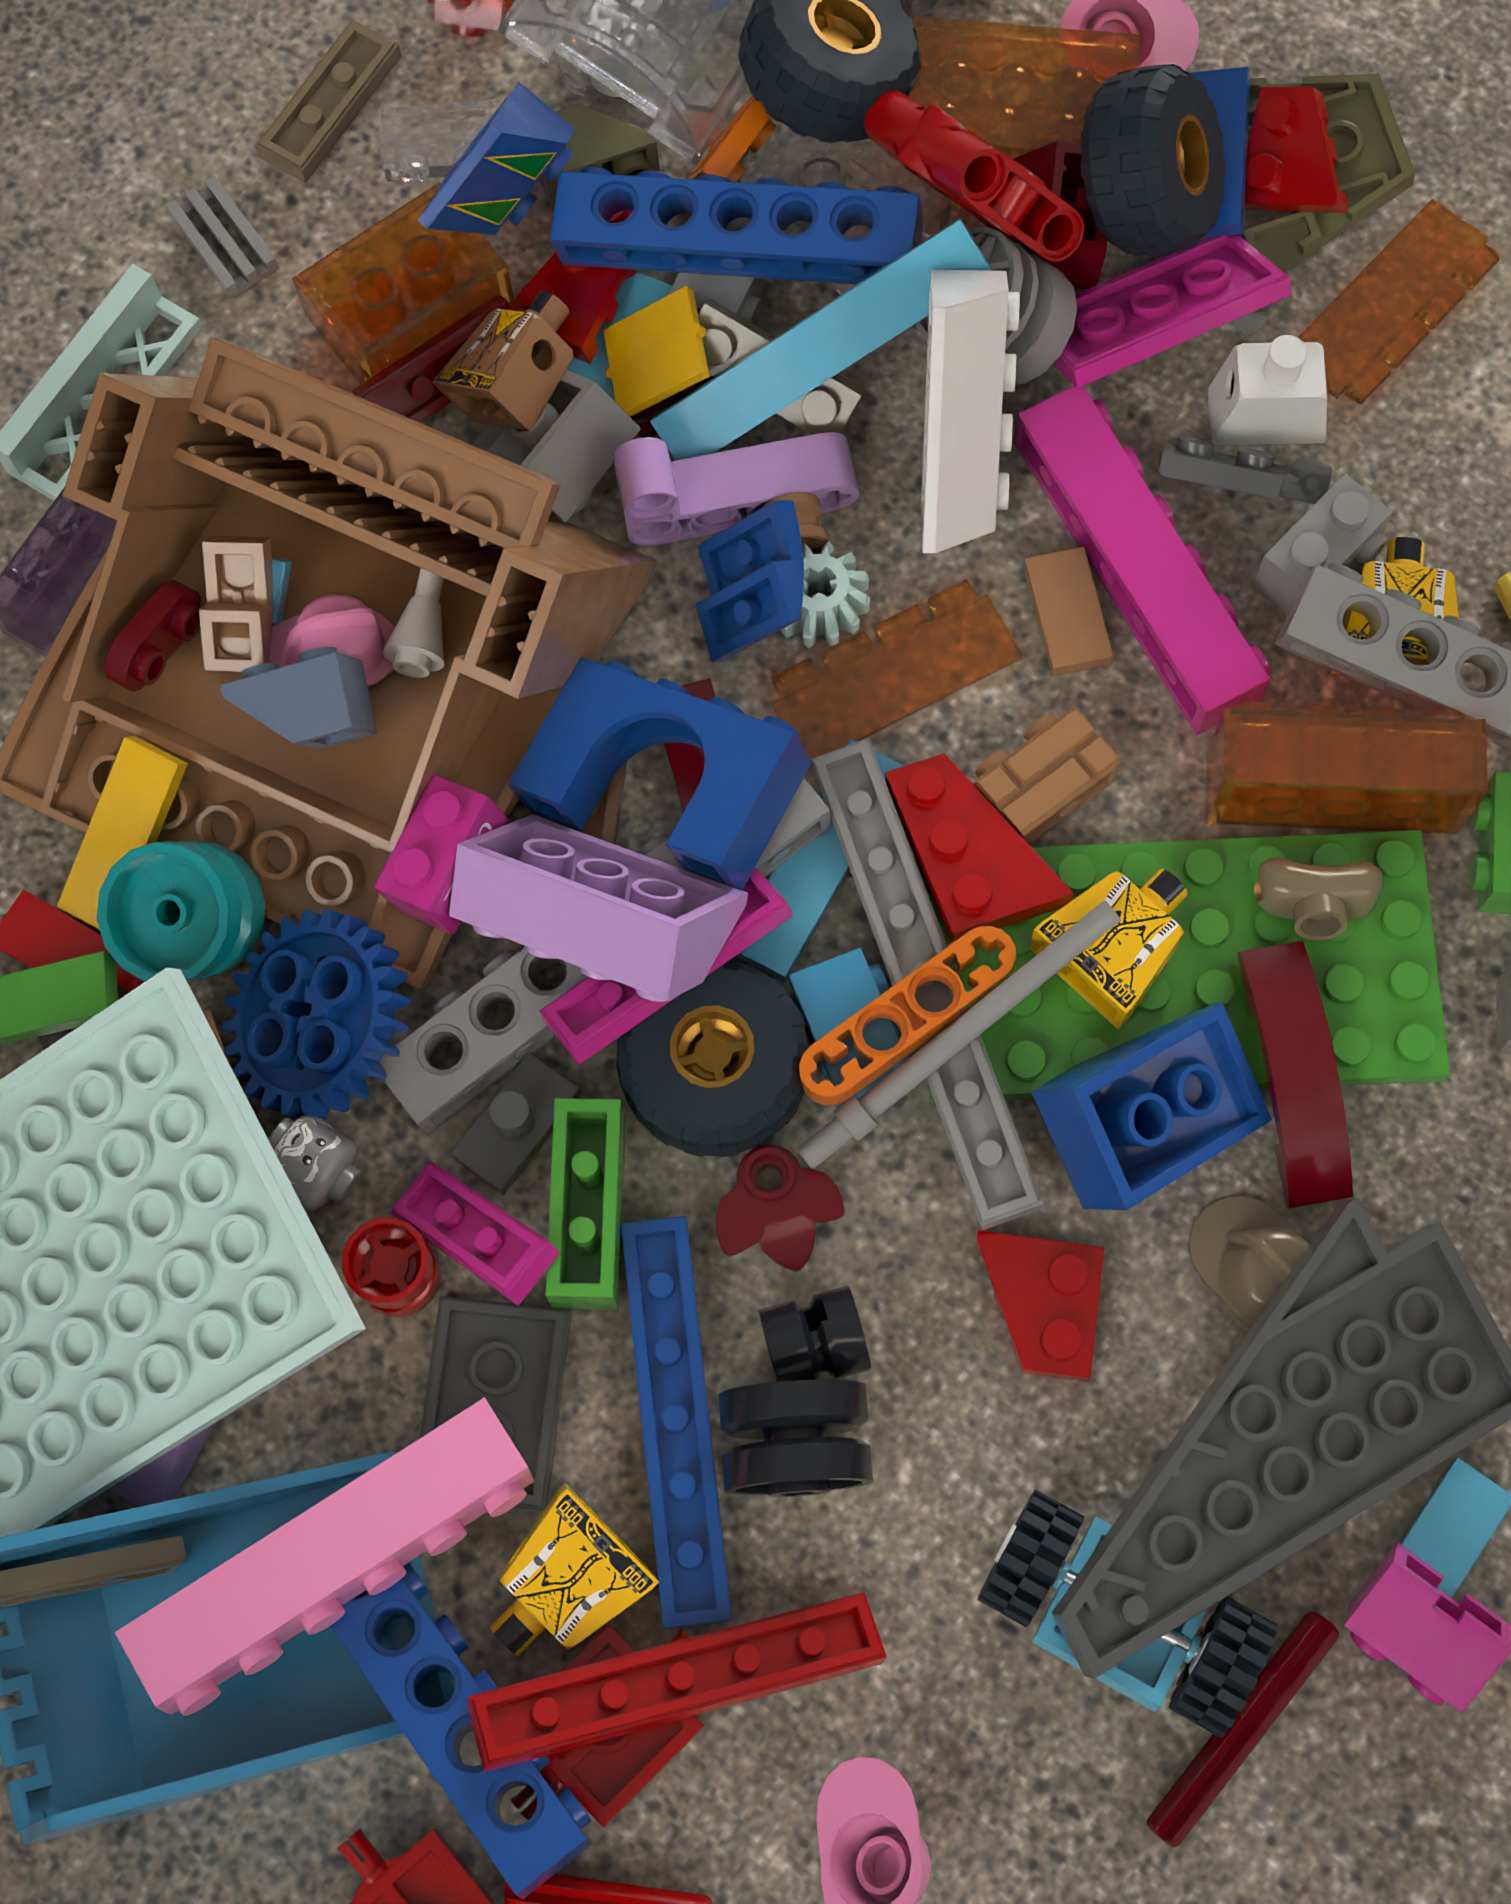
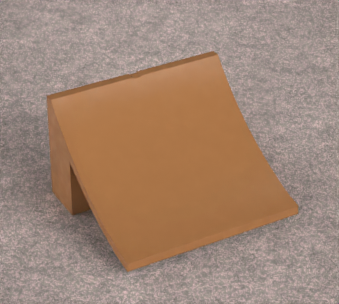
M211 338L199 378L99 373L62 496L117 520L108 550L102 557L54 640L0 750V794L86 833L124 737L136 736L188 763L156 842L196 840L220 843L241 855L259 879L266 903L265 918L280 925L281 919L285 917L300 922L304 910L322 915L325 909H330L343 915L348 914L368 922V927L386 935L382 945L398 951L399 955L391 967L407 972L408 978L404 983L421 990L430 985L451 934L400 913L374 889V886L432 775H437L488 796L506 818L509 819L519 800L517 795L508 786L509 780L579 659L583 657L594 662L599 660L619 626L649 584L657 560L551 516L550 513L561 483L223 338ZM209 536L271 537L272 556L292 560L283 621L300 615L303 608L316 598L329 594H346L359 599L368 608L380 613L395 628L408 602L415 595L420 568L444 578L439 598L442 615L444 667L438 671L430 672L429 676L423 678L409 677L393 669L380 682L368 686L378 733L376 735L321 750L293 744L222 697L220 685L243 679L242 673L233 671H204L201 629L191 640L182 642L167 660L160 678L150 686L146 685L142 689L133 692L109 680L105 675L106 657L115 638L162 584L169 580H176L200 594L201 607L207 604L202 541Z

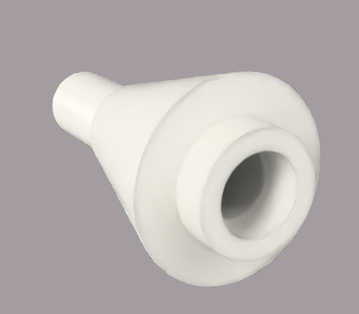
M420 568L415 595L408 602L382 651L384 657L393 663L392 667L395 671L415 678L427 677L430 672L438 671L444 667L441 604L439 603L444 578L423 568Z

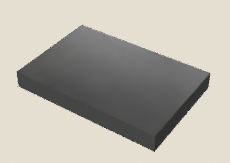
M440 1296L420 1438L485 1397L527 1464L534 1479L533 1483L524 1488L527 1493L526 1497L513 1508L543 1512L548 1505L572 1312L570 1309L523 1304L517 1306L513 1303Z

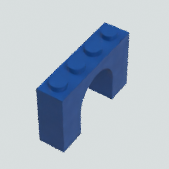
M581 657L509 780L508 786L530 813L582 832L613 776L633 755L661 743L680 742L696 746L704 751L703 775L666 846L684 870L743 890L810 768L812 761L798 739V731L789 723L777 717L766 716L762 721L745 715L740 708L725 699L712 697L708 702L691 696L685 688L668 679L661 678L657 683L640 678L633 670L619 662L609 660L603 665Z

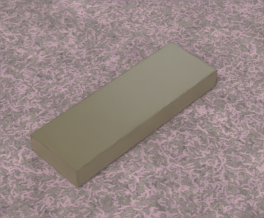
M352 19L255 145L259 158L306 183L402 57L399 44Z
M180 1535L0 1571V1608L175 1573L186 1560L183 1536Z

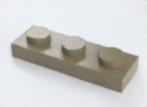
M712 299L704 303L698 315L700 325L706 328L703 344L709 374L713 377H716L776 338ZM836 374L776 414L812 435L825 432L842 434L866 390L843 376Z

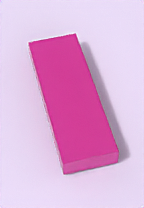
M431 1161L389 1211L397 1219L410 1223L426 1241L517 1306L520 1305L561 1253L548 1240Z

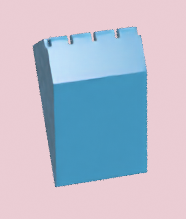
M395 1451L0 1537V1571L180 1535L183 1536L186 1560L175 1573L0 1608V1626L3 1636L0 1637V1698L15 1694L17 1706L0 1710V1756L3 1770L29 1764L31 1773L29 1777L6 1783L15 1832L19 1833L21 1846L42 1840L47 1841L144 1814L405 1735L330 1626L313 1635H308L306 1630H303L280 1645L284 1652L275 1662L251 1675H245L244 1671L241 1670L218 1685L221 1694L213 1702L187 1716H183L180 1710L170 1716L154 1706L114 1633L395 1454ZM419 1555L409 1563L428 1589L421 1556ZM428 1593L419 1601L435 1622L436 1617L430 1593ZM406 1616L391 1619L384 1626L381 1633L383 1648L398 1650L405 1647L414 1635V1620ZM437 1672L426 1678L420 1689V1699L424 1706L431 1708L439 1707L450 1700L454 1693L450 1674L447 1672Z

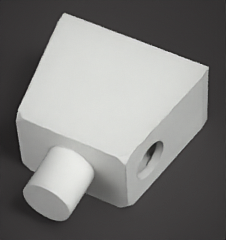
M1282 335L1275 338L1272 343H1242L1235 346L1207 391L1210 442L1214 443V445L1325 443L1327 389L1323 345L1318 342H1303L1293 335Z

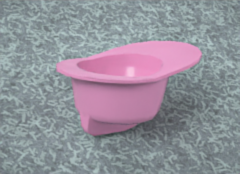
M1073 0L1064 11L1058 29L1059 48L1067 65L1080 77L1097 83H1104L1109 77L1117 75L1116 73L1145 66L1175 64L1186 71L1193 63L1199 47L1198 22L1191 8L1182 0Z
M346 594L325 595L316 598L303 608L300 615L272 626L269 663H277L281 668L299 663L298 655L306 650L319 647H336L337 653L362 660L367 686H371L380 682L393 670V663L384 657L382 651L394 630V626L380 613L368 608L357 598Z
M859 1756L840 1763L826 1777L817 1803L816 1822L824 1903L917 1904L929 1884L931 1861L928 1847L920 1835L918 1811L910 1786L897 1769L878 1758Z

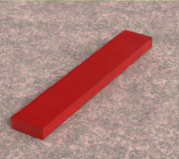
M862 1592L471 1695L467 1698L466 1706L484 1773L881 1665L887 1656L866 1594Z

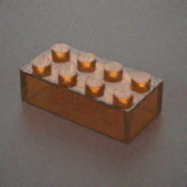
M907 15V17H911L919 39L920 53H922L921 68L909 97L925 107L929 103L937 106L987 144L1010 158L1018 157L1055 141L1080 143L1081 131L1085 121L1084 114L1087 105L1093 100L1092 96L1109 77L1115 76L1119 72L1138 68L1141 34Z
M1243 702L1235 705L1233 708L1224 707L1206 753V824L1382 832L1421 830L1422 833L1457 835L1488 792L1486 718H1465L1463 713L1456 710H1439L1431 712L1427 716L1401 715L1400 711L1389 707L1370 708L1362 713L1336 712L1335 708L1321 704L1303 706L1296 711L1272 710L1270 705L1262 702Z

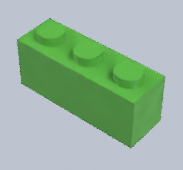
M555 1098L548 1241L561 1253L547 1269L545 1294L553 1308L619 1310L626 1115L621 1099Z

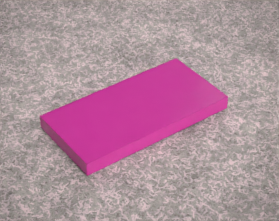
M1239 235L1207 237L1198 241V244L1191 249L1172 252L1075 294L1077 313L1073 333L1062 354L1053 365L1076 388H1080L1291 296L1290 277Z

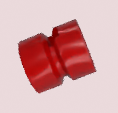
M395 1217L375 1218L361 1224L349 1236L342 1251V1272L348 1286L374 1311L388 1317H407L423 1310L434 1299L440 1285L441 1266L434 1250L410 1223Z

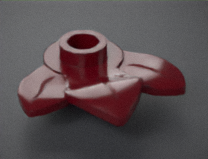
M773 1144L761 1145L750 1150L740 1161L737 1170L738 1186L724 1196L718 1205L716 1233L719 1245L723 1253L728 1257L742 1253L756 1243H759L762 1251L776 1264L790 1271L798 1272L803 1269L813 1252L815 1223L830 1222L844 1216L842 1196L837 1185L824 1172L800 1167L796 1157L789 1150ZM766 1168H773L780 1172L782 1181L776 1188L765 1189L757 1182L758 1174Z

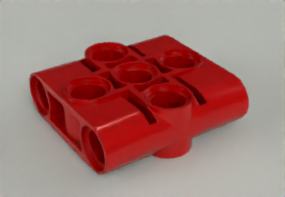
M893 90L879 96L875 104L865 114L864 125L866 133L872 141L904 164L903 167L917 178L961 206L989 228L1000 231L1013 242H1020L1044 259L1052 262L1068 258L1079 247L1083 238L1084 223L1078 211L1046 187L1047 184L1031 171L987 144L937 106L929 103L925 107L904 93Z

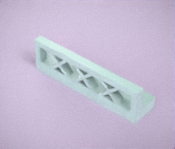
M132 263L0 430V463L6 472L64 507L69 499L63 497L62 494L71 466L57 484L37 473L36 470L47 456L68 451L72 464L81 435L76 434L75 420L83 410L89 409L99 373H113L120 365L140 362L141 375L165 376L203 328L200 319L162 297L152 274ZM158 314L179 326L169 340L146 345L144 332Z

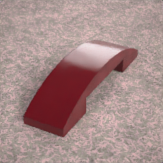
M1302 940L1237 952L1249 1016L1255 1015L1279 1143L1274 1144L1286 1208L1353 1197L1351 1155L1340 1079L1321 995L1304 942Z

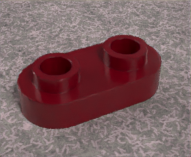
M169 580L162 584L115 638L105 661L106 677L133 692L142 689L146 685L154 684L162 675L167 660L182 642L191 640L200 629V594L176 580Z

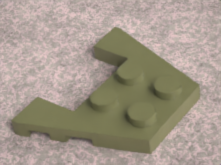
M1379 74L1303 76L1302 83L1268 84L1266 78H1251L1249 125L1253 123L1260 87H1314L1324 95L1329 117L1327 133L1334 140L1338 162L1334 164L1338 187L1340 191L1346 194L1348 202L1346 213L1298 212L1243 230V239L1283 272L1414 185L1415 171Z

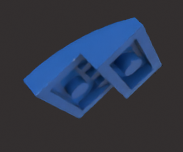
M793 500L774 501L698 545L711 596L695 605L711 662H721L799 620L803 602L804 561L801 535Z

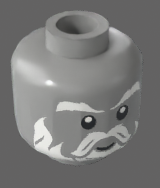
M303 1115L293 1120L287 1117L277 1126L268 1139L305 1210L316 1211L325 1206L331 1199L338 1204H342L350 1195L361 1176L362 1171L353 1166L358 1154L356 1142L322 1118Z

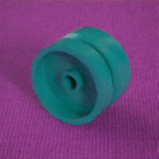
M196 840L154 842L130 850L110 868L99 891L97 921L104 946L122 969L146 982L165 968L181 969L186 981H195L231 972L246 960V951H254L263 933L266 903L257 875L241 855L222 844Z

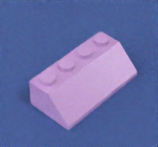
M530 815L457 844L449 916L473 925L474 931L480 935L492 938L504 937L526 946V950L534 956L547 959L558 958L580 967L581 972L588 977L599 980H614L635 988L636 993L644 999L665 1002L703 983L747 904L748 893L541 817Z

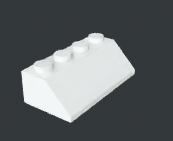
M930 270L921 494L923 553H937L994 532L996 528V510H1008L1009 473H999L1000 451L1011 452L1013 417L1012 414H1002L1003 392L1015 391L1016 354H1005L1006 331H1018L1020 295L1019 292H1009L1006 271Z

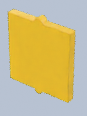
M687 285L603 329L609 362L606 377L612 380L616 404L629 417L710 377L703 344L706 328L701 326L699 322L694 290Z

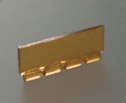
M1431 199L1298 336L1303 342H1318L1323 345L1327 393L1336 399L1344 393L1345 396L1355 403L1363 404L1391 375L1390 368H1398L1429 335L1428 329H1435L1465 298V290H1472L1499 262L1498 253L1487 244L1489 236L1434 199Z
M963 580L927 598L929 609L935 618L934 621L929 623L921 606L915 604L873 626L882 647L875 650L867 633L861 631L820 652L821 660L828 674L821 677L812 659L807 658L771 676L774 688L780 697L772 701L775 713L779 719L789 723L798 731V739L809 758L812 759L847 746L850 739L857 742L1021 660L1023 654L989 595L985 594L977 598L970 583L967 580Z

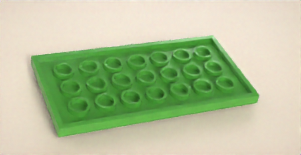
M1421 830L1032 847L1074 893L1073 900L1115 871L1125 875L1139 889L1159 869L1169 871L1182 882L1188 892V896L1169 914L1182 927L1184 934L1174 954L1120 1030L1115 1028L1058 974H1055L980 1034L1005 1100L1034 1099L1031 1091L1075 1065L1206 1006L1222 1002L1259 1089H1269L1255 1015L1249 1016L1237 952L1302 940L1321 995L1341 1086L1443 1082L1450 1076ZM1276 857L1302 864L1321 866L1346 865L1363 861L1379 867L1383 876L1382 889L1374 910L1362 919L1347 921V929L1343 934L1324 941L1302 938L1295 932L1294 920L1273 916L1265 912L1255 899L1253 887L1255 882L1259 880L1258 869L1260 864L1269 858ZM915 859L917 868L919 870L920 876L922 878L923 884L925 886L926 892L928 894L929 900L931 902L944 940L948 947L950 944H952L951 940L945 929V926L940 917L935 902L932 898L927 883L924 879L919 864ZM1059 909L1000 928L1011 937L1016 948V963L1013 974L1036 956L1029 949L1033 930ZM980 946L975 948L974 964L962 974H959L957 971L966 992L973 989L968 985V975L978 967L987 965L992 971L999 969L997 963L1000 951L997 948L988 953ZM929 1087V1101L930 1103H935Z

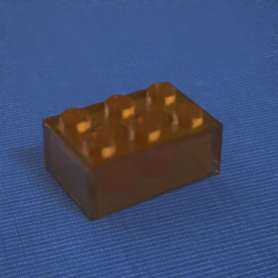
M440 182L292 278L305 316L360 385L496 295L503 296L507 299L508 303L515 298L508 265L482 234L427 229L418 222L419 217L441 185Z

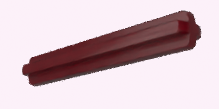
M1315 1611L1305 1614L1258 1675V1681L1253 1691H1250L1247 1696V1702L1242 1711H1238L1236 1720L1231 1728H1228L1223 1737H1218L1214 1734L1210 1737L1147 1819L1148 1828L1165 1844L1175 1848L1183 1842L1338 1640L1340 1632L1329 1620Z

